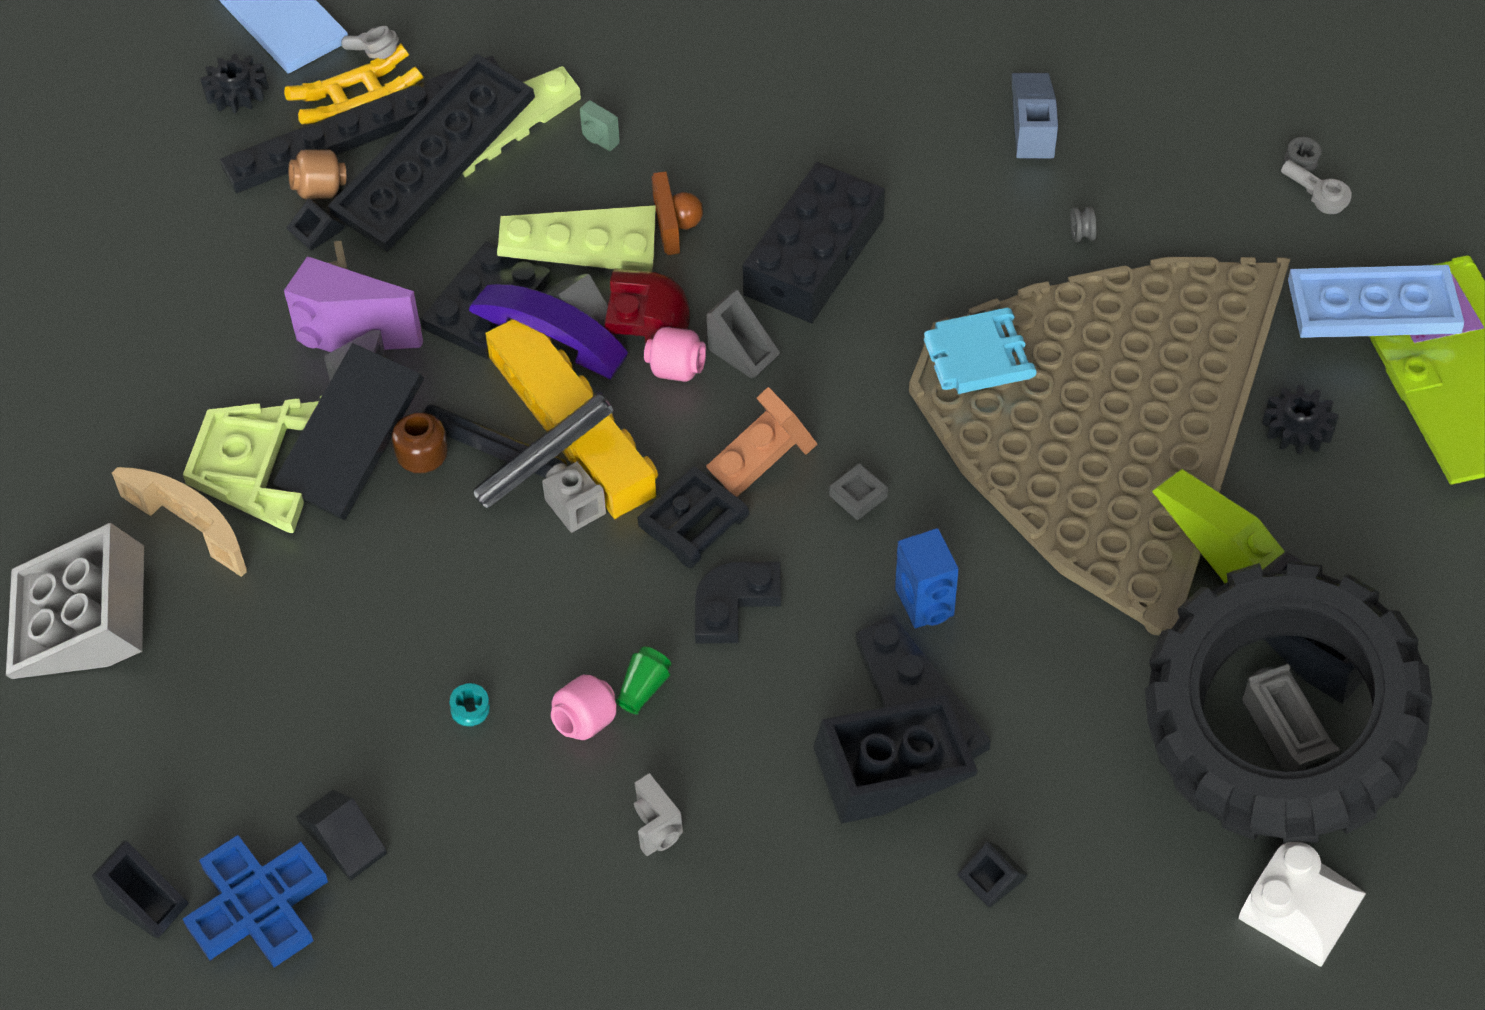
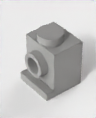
M578 462L568 467L563 463L557 464L548 471L546 479L542 480L545 501L571 533L606 514L604 489L600 484H595Z

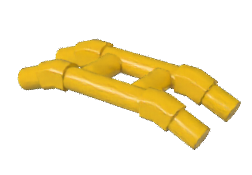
M400 43L397 45L396 51L385 59H374L366 65L323 81L319 80L313 83L286 86L284 94L287 101L303 100L305 102L318 101L326 98V95L329 94L334 104L320 106L315 109L299 110V122L301 124H313L413 86L421 81L424 76L415 66L404 75L398 76L382 87L377 78L391 72L396 68L395 65L409 56L408 51ZM363 82L368 92L348 99L342 89Z

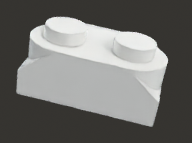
M1287 842L1278 848L1259 877L1242 907L1238 919L1322 967L1366 893L1322 864L1318 853L1310 845L1303 842Z

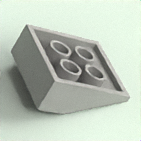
M108 523L13 568L11 571L6 676L11 679L109 667L142 652L144 545L112 523Z

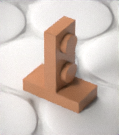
M769 387L757 397V400L766 411L706 466L718 481L736 497L745 491L795 444L805 455L817 445V442L796 415Z

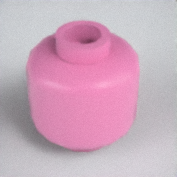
M663 327L656 332L653 339H648L646 342L644 360L646 363H650L652 373L657 378L687 382L696 373H701L704 368L706 346L704 342L699 340L697 333L692 330Z
M584 674L572 680L554 694L551 703V719L556 729L564 736L574 739L586 740L593 737L609 725L616 716L615 693L612 687L607 682L592 675Z

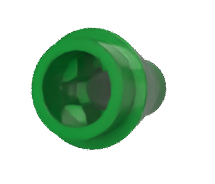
M646 646L641 647L638 653H633L620 693L615 700L617 705L632 714H638L642 706L670 677L668 670L672 665L671 661L659 651Z

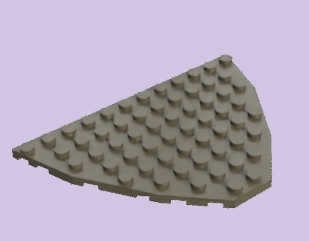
M1164 257L1151 260L1149 266L1130 269L1125 265L1068 277L1066 283L1050 286L1047 281L1029 285L1019 289L1016 296L999 301L996 298L969 309L968 314L964 316L1003 308L1012 309L1015 317L1012 322L1017 335H1021L1026 345L1023 350L1029 363L1034 364L1037 371L1033 378L958 394L956 388L944 390L934 368L935 362L931 360L926 344H924L909 382V393L962 475L1061 575L1142 623L1149 633L1160 635L1161 631L1171 629L1179 619L1177 609L1188 599L1201 553L1152 491L1183 469L1220 493L1288 271L1290 259L1277 258L1276 263H1256L1255 257H1241L1240 262H1219L1214 257ZM946 317V318L941 319V320L936 321V322L949 320V318ZM933 322L930 330L935 329L936 322ZM1001 325L1005 337H1009L1005 325ZM1013 352L1016 364L1020 365L1016 352Z

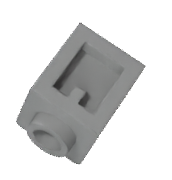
M649 773L635 782L637 801L634 803L639 817L646 824L638 831L640 848L646 856L656 850L663 851L668 849L683 833L681 812Z

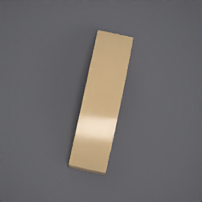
M117 467L112 472L122 498L149 516L154 514L161 506H164L203 532L212 558L241 577L247 572L237 538L230 524L207 498L184 483L156 472Z

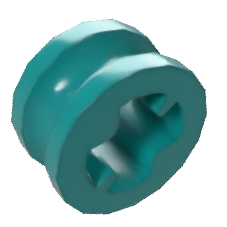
M466 683L458 686L450 695V712L452 718L458 724L475 726L483 722L488 716L490 708L489 697L482 686ZM473 698L475 711L466 712L464 707L465 699Z

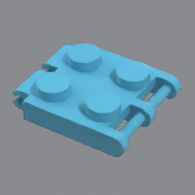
M1003 308L936 322L935 329L924 333V342L931 360L935 362L934 368L942 389L956 388L958 394L1031 379L1037 374L1034 364L1028 362L1023 350L1026 345L1021 335H1017L1012 321L1015 317L1012 309ZM1001 325H1005L1009 337H1005ZM1013 352H1016L1020 365L1016 364Z

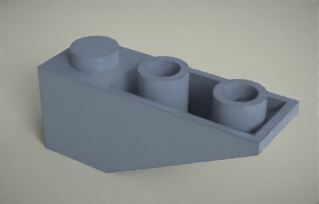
M1012 73L1016 158H1054L1058 120L1056 98L1049 73Z

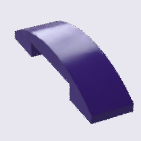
M487 285L469 308L470 312L498 326L514 319L578 350L575 363L610 380L628 355L627 350L597 321L576 307L537 290L514 285Z

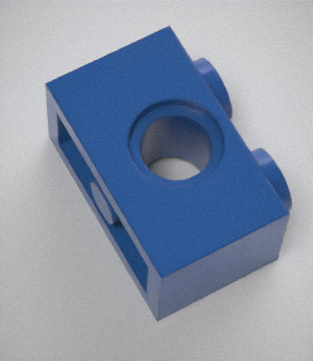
M938 528L898 541L895 590L914 629L925 625H938L949 617L954 616L959 568Z

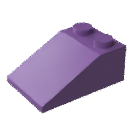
M308 256L284 290L296 339L306 347L332 352L371 330L381 331L384 350L420 348L423 344L414 291Z

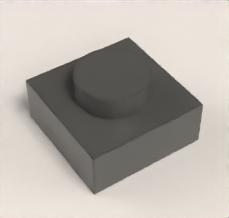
M859 463L829 486V496L858 521L888 498V487Z

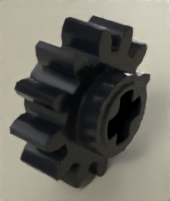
M233 54L231 60L225 61L223 58H218L217 68L213 66L205 68L207 76L201 78V83L208 104L216 102L218 111H222L226 106H230L232 112L237 113L239 107L245 106L248 109H252L253 99L258 101L265 99L263 91L269 89L267 76L263 64L258 63L254 65L252 56H248L244 61H241L237 54Z
M1302 385L1297 387L1296 394H1291L1285 387L1281 388L1279 398L1269 397L1264 412L1262 424L1269 427L1267 438L1275 439L1280 437V449L1282 450L1286 449L1289 444L1295 445V450L1298 454L1303 453L1305 445H1309L1313 451L1318 452L1322 441L1326 443L1332 441L1339 417L1338 414L1331 412L1334 402L1332 400L1320 402V390L1318 389L1309 395L1305 394V389Z

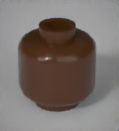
M416 412L406 415L394 426L392 433L394 452L398 463L405 470L413 473H427L443 464L447 458L448 443L443 424L437 417L428 413Z

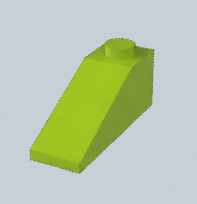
M1183 469L1152 491L1225 584L1228 582L1227 573L1260 563L1263 570L1285 552L1259 518Z

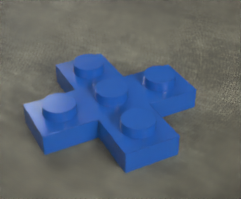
M239 835L199 860L202 869L220 892V895L184 917L183 921L209 960L249 934L273 967H276L313 942L310 931L291 906L328 883L324 871L302 842H299L262 867Z

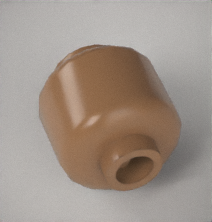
M301 150L296 158L291 159L289 162L291 190H296L302 199H332L337 195L339 186H345L346 184L345 163H339L336 154L331 150Z

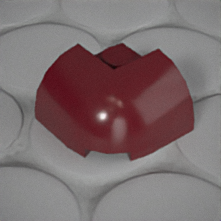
M614 269L610 280L611 294L605 319V329L613 334L645 336L646 345L647 340L653 339L656 332L663 327L688 330L690 322L689 302L684 290L671 277L651 271Z

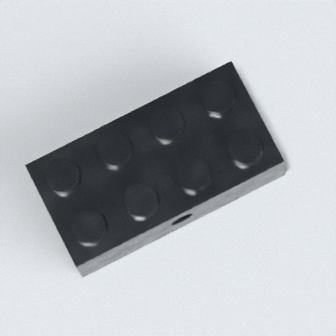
M816 162L743 263V295L812 324L884 220L885 188Z

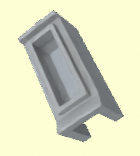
M1289 664L1275 669L1266 667L1255 672L1248 679L1242 699L1284 772L1302 771L1306 769V766L1317 762L1321 766L1337 758L1340 752L1339 747L1331 741L1290 673Z

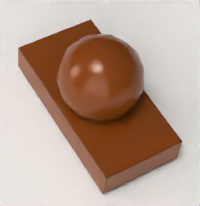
M666 171L653 173L654 205H656V215L664 253L667 255L680 254L679 229L688 230L695 227L702 219L703 206L697 196L688 192H680L672 196Z

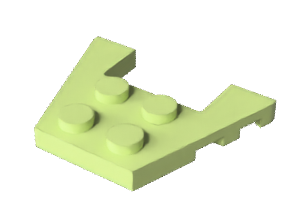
M300 399L285 400L283 406L261 408L260 403L207 410L183 473L185 483L289 533H294L304 505L302 493L268 489L266 486L286 430H303L319 401L301 403Z

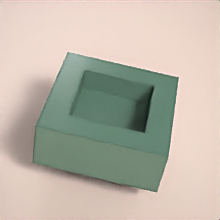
M591 100L585 103L580 108L582 135L591 143H597L611 151L620 143L618 117Z

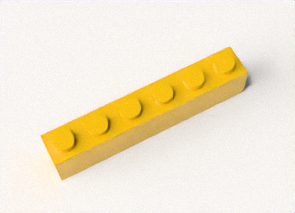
M514 319L485 333L489 358L546 432L593 397V391L588 380L583 375L577 376L572 369L569 357L564 350H557L553 346L551 337ZM612 413L562 451L571 464L578 462L595 484H600L604 489L605 507L614 519L656 497L655 479L658 478V472L654 463L648 456L642 457L639 454L631 434L626 429L620 430L614 422Z

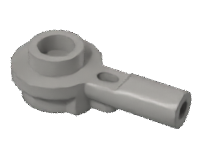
M379 26L370 29L367 33H361L359 36L346 35L342 38L341 44L346 50H365L369 58L385 59L396 51L399 37L395 31L389 30L387 26Z
M1291 160L1286 161L1281 169L1283 174L1306 188V191L1312 195L1311 201L1323 213L1338 214L1351 201L1352 192L1349 186L1340 180H1321Z

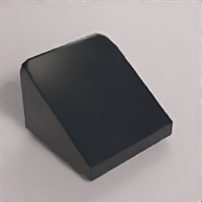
M308 198L286 229L308 249L314 250L340 233L346 226L325 207Z
M988 841L957 874L988 907H992L1028 876L1000 846Z

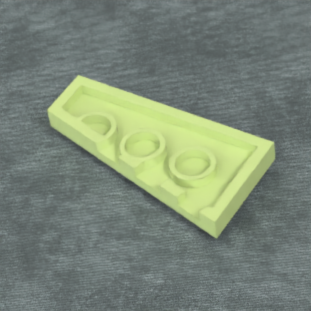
M563 66L523 82L533 88L535 98L463 172L464 177L473 173L475 165L483 159L487 158L490 161L501 154V147L514 138L520 141L529 135V128L539 121L543 123L548 122L581 99L580 88Z
M656 205L501 216L497 256L607 269L616 268L652 272Z

